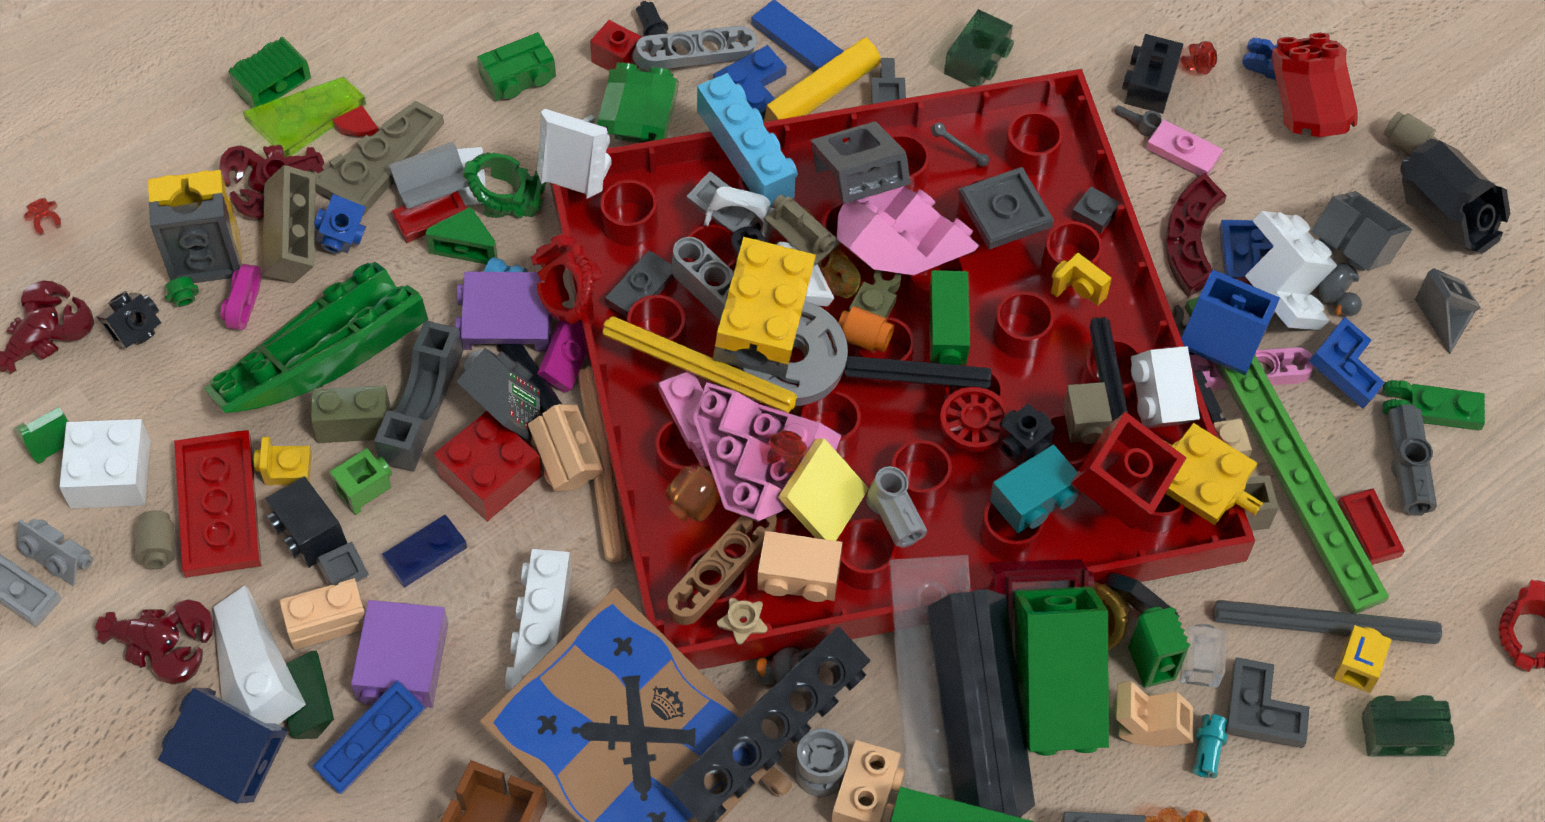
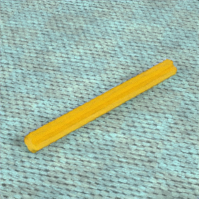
M611 317L604 323V336L725 388L737 391L744 396L777 410L789 413L796 405L797 395L778 385L728 364L714 361L709 356L616 317Z

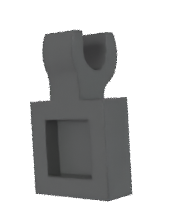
M881 58L880 77H872L871 80L872 104L906 98L905 78H895V59Z

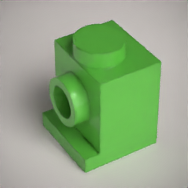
M368 448L329 471L335 490L355 515L361 512L362 506L391 488L389 477L392 475L390 467L381 456L376 459Z

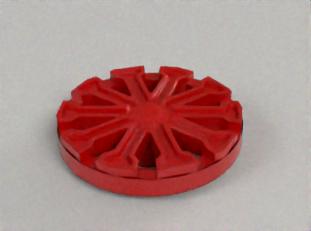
M981 387L962 388L949 395L942 405L940 413L941 431L949 439V442L958 449L963 448L972 453L990 450L997 447L999 434L994 436L989 430L1000 433V423L994 420H1002L1009 413V409L1004 400L991 390ZM967 396L970 399V403L966 404L962 397ZM980 397L985 398V402L983 404L978 402V399ZM955 405L959 410L952 409L950 406ZM997 405L999 408L998 410L989 411L992 406ZM951 418L955 421L948 422L946 419ZM962 429L957 435L952 432ZM970 433H971V442L965 440L966 437H967ZM979 434H980L986 441H984V442H979Z

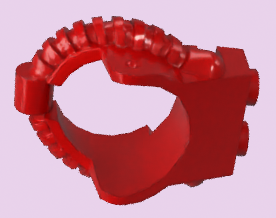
M559 234L551 238L550 244L538 247L536 249L537 253L531 256L533 266L541 265L542 267L537 272L541 282H537V292L544 307L554 319L574 325L585 317V310H587L588 304L591 302L590 298L593 297V283L602 278V271L594 261L586 257L582 251V246L577 244L572 236ZM565 268L570 270L577 283V299L574 303L575 307L572 309L562 305L570 300L563 281Z
M1531 579L1526 587H1522L1519 590L1517 600L1511 602L1506 607V610L1503 611L1498 630L1500 632V643L1504 646L1505 653L1508 652V656L1510 658L1513 657L1515 660L1513 666L1527 672L1532 667L1535 669L1545 668V652H1538L1534 658L1521 653L1522 645L1517 640L1514 632V625L1520 615L1534 614L1545 618V582Z

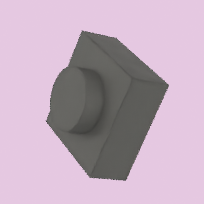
M1090 187L1074 207L1071 218L1089 225L1101 234L1114 218L1117 205L1119 204L1117 200Z
M353 542L347 543L316 559L328 586H336L339 582L355 578L357 583L369 576Z

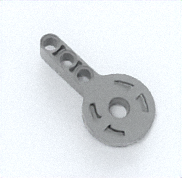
M695 237L681 238L675 243L673 248L672 274L721 321L734 271L699 239ZM683 258H692V259H694L695 261H694V262H685V261H683L682 259H683ZM715 281L721 285L711 286L707 282ZM805 301L794 347L800 349L804 354V359L796 363L789 362L786 378L738 366L737 368L794 392L797 395L795 406L810 404L824 398L839 383L847 361L848 348L846 337L841 326L831 314L823 308ZM826 332L829 333V335H830V337H831V339H832L834 348H835V350H836V355H835L834 349L832 348V343H831V341H830V338L828 337V335H827ZM779 379H782L790 383L799 384V387H797V385L785 383L783 381H780Z

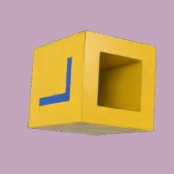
M1355 625L1345 642L1333 679L1370 693L1380 677L1392 639L1382 636L1379 631L1373 628H1362Z

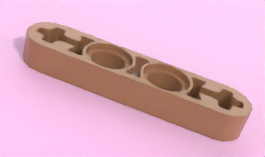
M775 514L763 519L766 521V529L759 526L752 533V541L748 535L752 532L753 520L757 523L762 520L758 521L743 515L736 520L668 595V613L674 622L681 625L692 624L710 608L762 551L765 531L776 532L777 518ZM737 543L742 545L746 552L742 557L735 559L728 557L724 549L729 544ZM714 570L721 575V580L717 584L710 586L703 584L699 577L704 571ZM694 587L698 593L692 599V609L685 607L679 610L678 601L687 602L693 596Z

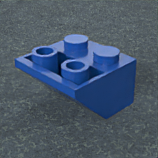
M1212 269L1181 338L1184 347L1188 346V351L1246 375L1273 317L1280 297Z

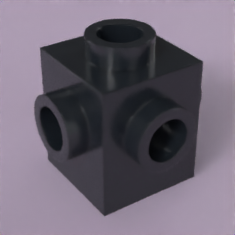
M127 291L112 298L108 302L110 308L97 316V319L115 344L124 348L129 347L134 342L141 344L155 334L153 329L161 324V321L156 316L159 309L148 295L142 296L140 293L133 292L128 294Z
M1029 403L1019 411H1010L999 424L1001 428L997 448L1017 466H1020L1053 445L1051 442L1055 427L1045 413L1036 411Z

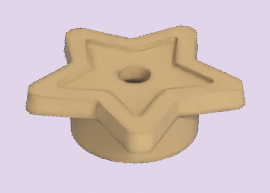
M730 598L728 614L717 621L719 628L733 632L739 645H742L750 634H765L768 630L767 626L759 618L763 607L761 601L751 603ZM746 618L747 622L741 623L740 619Z

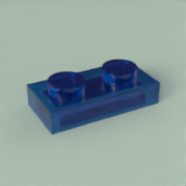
M445 514L389 549L382 556L384 562L405 588L465 550L467 543Z

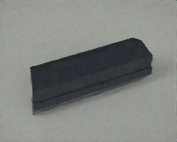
M988 589L965 593H951L928 605L927 616L952 798L954 801L1021 818L1035 806L1006 595Z

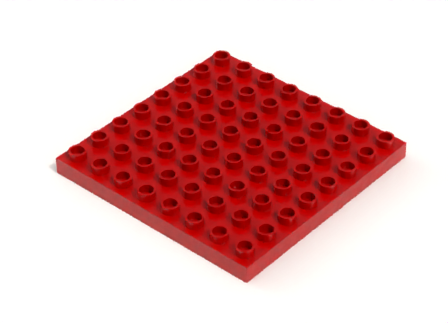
M1082 69L763 122L768 133H774L777 137L781 152L785 158H791L797 168L798 177L795 178V196L792 199L834 237L837 238L838 214L843 202L839 199L836 177L831 171L816 172L811 140L876 121L906 152L910 185L905 187L915 193L919 189L924 191L936 202L932 206L933 209L951 222H954L956 218L962 221L973 231L969 237L979 245L971 253L916 275L901 273L900 287L893 293L897 295L896 303L887 318V322L894 325V331L885 352L879 350L871 352L847 342V357L856 356L930 363L929 286L932 270L968 271L970 348L967 365L962 366L990 368L992 377L988 390L996 393L1004 400L1009 412L1012 410L1019 411L1029 403L1036 411L1045 413L1055 427L1051 444L1055 445L1077 472L1096 443H1070L1063 401L1067 385L1100 383L1089 330L1090 321L1095 317H1107L1110 320L1128 414L1142 424L1137 411L1138 398L1135 381L1131 375V356L1149 350L1184 347ZM937 122L942 123L946 131L979 154H987L989 164L981 167L976 163V159L942 136L934 137L930 130L931 126ZM710 131L607 148L606 153L611 157L612 164L603 180L602 192L588 199L584 193L550 183L560 234L572 236L576 243L582 246V251L586 257L594 261L602 271V278L593 283V297L590 298L591 302L588 304L587 310H585V317L580 320V326L642 612L698 670L772 656L784 647H795L801 650L812 648L838 626L852 640L928 625V605L951 593L973 592L974 590L981 589L994 591V579L989 570V562L1082 559L1088 572H1093L1094 582L1104 584L1110 572L1145 582L1246 562L1256 540L1245 510L1235 504L1226 510L1216 525H1214L1167 494L1163 496L1153 515L1131 529L1079 490V496L1072 505L1065 509H1055L1049 513L1047 519L1038 527L1033 529L1027 527L1017 534L991 503L990 496L993 482L1018 466L997 447L974 453L968 452V450L963 448L958 449L949 442V439L941 431L940 413L942 405L949 395L963 387L848 378L845 376L844 369L839 383L828 395L816 402L795 406L789 414L819 422L842 435L836 452L868 488L877 472L883 467L892 466L903 471L909 482L907 492L928 531L926 536L908 547L901 548V546H895L880 514L872 511L867 505L865 494L836 540L842 542V552L834 601L813 602L805 599L803 596L791 594L773 596L763 590H757L760 552L696 622L689 625H681L674 622L668 613V595L741 515L724 508L710 466L702 468L692 448L688 449L659 392V382L688 371L604 336L603 329L606 320L616 317L713 358L720 320L676 278L659 295L646 296L635 302L630 308L627 318L607 306L605 297L648 251L653 252L672 264L674 245L684 237L699 239L732 271H735L737 262L731 251L733 233L713 220L709 222L708 227L704 226L706 215L690 204L686 196L709 172H712L732 188L751 191ZM848 138L843 139V143L848 141ZM1023 167L1053 217V227L988 249L958 197L959 188ZM1090 187L1117 200L1119 204L1117 205L1114 218L1101 234L1089 225L1071 218L1074 207ZM773 228L768 243L777 245L778 242H788ZM842 243L818 263L834 297L829 306L819 307L831 314L838 323L844 310H849L863 282L873 285L875 271ZM1079 253L1109 275L1111 282L1107 298L1097 306L1089 299L1079 296L1071 285L1058 297L1051 293L1054 280L1052 274L1062 261L1068 262ZM683 258V259H682V260L685 261V262H694V261H695V260L692 259V258ZM568 270L576 301L578 293L577 283L573 274ZM884 271L882 279L890 281L895 277L896 273ZM715 281L707 282L711 286L721 285ZM826 332L827 335H828V337L830 338V341H831V343H832V348L834 349L835 355H836V350H835V348H834L832 339H831L829 333ZM793 347L790 362L802 361L804 354L797 347ZM1193 369L1192 374L1200 419L1180 425L1148 428L1171 445L1181 440L1193 423L1217 437ZM695 375L703 390L706 385V382L717 386H721L700 376ZM779 379L780 381H783L788 384L797 385V387H799V384L790 383L782 379ZM967 396L962 397L966 404L970 403V399ZM980 397L978 399V402L983 404L985 402V398ZM751 399V400H753L754 402H756V403H758V404H760V405L770 407V406L765 405V404H763V403H761V402H758V401H756V400H754V399ZM955 405L950 406L952 409L959 410ZM997 405L992 406L989 411L998 410L999 408ZM951 418L946 419L948 422L955 421ZM1001 419L994 420V421L1000 423V422H1001ZM962 429L952 432L957 435ZM989 430L994 436L999 434L997 432ZM971 433L966 437V441L971 442ZM979 434V442H984V441H986V440ZM789 509L775 514L777 518V533L815 538ZM753 520V529L752 532L748 535L751 541L752 533L759 526H762L766 529L765 520H762L759 523ZM733 543L729 544L724 549V552L728 557L737 559L742 557L746 550L742 545ZM707 570L701 573L699 579L703 584L712 586L721 580V575L714 570ZM1073 580L1012 582V608H1014V591L1073 587ZM694 587L693 596L687 602L678 601L679 610L685 607L692 609V599L698 593ZM730 598L751 603L761 601L763 607L759 618L767 626L768 630L765 634H750L745 642L739 645L733 632L719 628L717 621L728 614ZM741 618L740 622L745 623L747 619Z

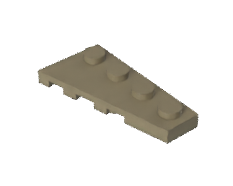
M414 101L382 124L383 129L370 137L366 135L356 142L357 147L344 156L339 154L329 161L330 166L319 174L315 171V190L330 199L334 194L365 206L364 216L394 182L388 165L417 155L444 124L443 115Z

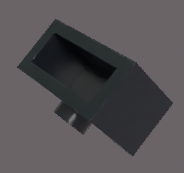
M305 476L265 498L271 513L266 515V518L277 535L282 532L285 534L286 538L283 541L292 557L295 559L300 556L308 568L317 564L316 559L319 556L347 544L339 521Z

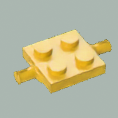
M1193 423L1183 438L1171 445L1187 458L1165 494L1216 525L1224 512L1235 504L1255 516L1262 507L1263 502L1244 490L1246 482L1256 470L1258 463Z

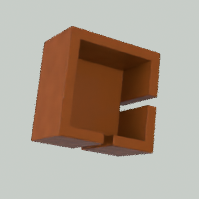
M470 760L455 791L457 801L451 799L441 822H540L547 807L545 789L511 775L508 780L510 796L505 795L507 786L504 772Z

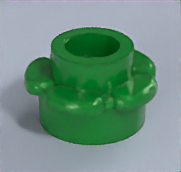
M191 277L176 278L165 285L167 295L164 298L166 302H172L176 307L187 306L196 300L195 296L199 293V288L197 285H194Z

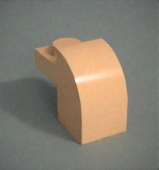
M1132 681L1117 683V698L1113 701V711L1116 720L1119 721L1120 738L1134 744L1161 747L1193 743V706L1178 692L1148 696Z

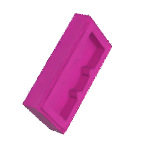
M580 321L574 325L568 322H558L537 373L563 393L572 390L586 355Z

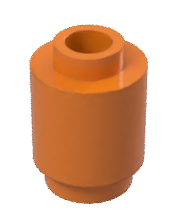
M853 306L850 312L844 310L839 320V325L845 334L846 341L871 352L876 350L885 352L894 331V325L888 323L887 318Z

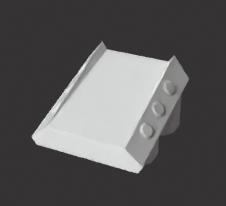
M548 109L541 111L537 166L541 184L550 182L586 194L587 199L602 192L603 180L612 164L611 157L606 153L610 144L607 128Z

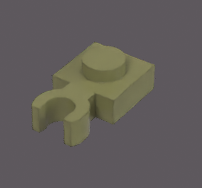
M875 270L873 285L863 282L848 311L850 312L852 307L856 306L888 318L896 303L897 295L893 293L900 287L901 273H896L892 280L886 281L882 279L884 271Z

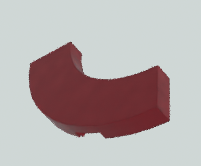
M1206 173L1195 179L1181 193L1172 210L1166 230L1165 245L1169 266L1179 286L1188 297L1204 288L1213 269L1204 253L1201 233L1208 217L1225 203L1227 197Z

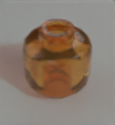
M700 465L696 468L684 467L665 490V495L671 502L667 509L683 523L689 518L696 522H703L721 501L713 474Z

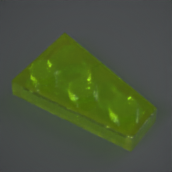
M343 76L243 111L245 120L271 145H281L284 150V157L294 155L333 128L332 119L361 105H366L365 96Z

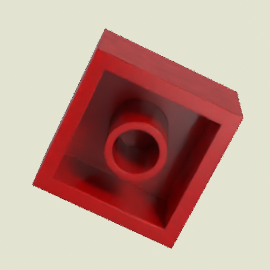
M488 411L434 453L438 476L487 522L542 477L539 454L515 432L504 427Z
M1124 412L1105 428L1071 484L1129 528L1133 529L1153 515L1187 457L1127 412Z

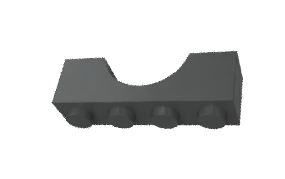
M431 321L423 323L412 349L411 370L404 394L393 411H386L374 440L378 457L381 456L388 465L415 471L463 353L459 328Z

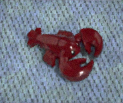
M242 145L228 148L221 155L219 170H221L226 187L231 186L229 176L231 171L236 173L234 181L237 184L242 180L248 165L252 168L248 177V186L255 191L249 189L239 190L240 195L245 197L248 202L239 198L235 191L229 194L231 203L237 212L247 219L257 221L264 219L265 182L283 165L307 172L311 171L314 173L316 171L318 174L324 170L322 167L324 160L321 153L316 152L314 147H307L305 156L284 157V150L281 145L264 146L263 151L268 159H264L251 148Z
M43 280L32 283L23 290L21 297L25 317L22 320L20 317L15 318L14 322H11L10 327L6 330L7 334H12L6 344L4 351H0V372L7 371L11 374L17 371L15 362L22 360L33 352L40 359H45L47 356L54 354L55 351H58L59 347L53 343V340H81L91 332L94 325L91 309L83 300L73 297L72 301L78 310L76 313H72V306L67 304L63 312V325H60L58 313L55 309L57 305L62 303L58 296L68 299L70 292L65 286L54 281Z
M188 599L176 603L173 606L174 609L167 615H165L166 611L163 609H146L142 611L139 619L117 621L115 612H107L105 617H99L95 630L98 636L96 639L104 645L114 638L118 642L129 646L125 654L126 661L131 662L135 666L139 665L140 668L146 665L145 655L149 656L152 671L158 680L175 685L185 683L195 676L203 659V650L198 647L193 656L188 660H184L191 653V646L179 648L165 655L179 641V631L176 625L181 623L187 635L193 640L197 637L194 629L201 627L200 641L207 643L213 633L214 621L211 612L203 604Z

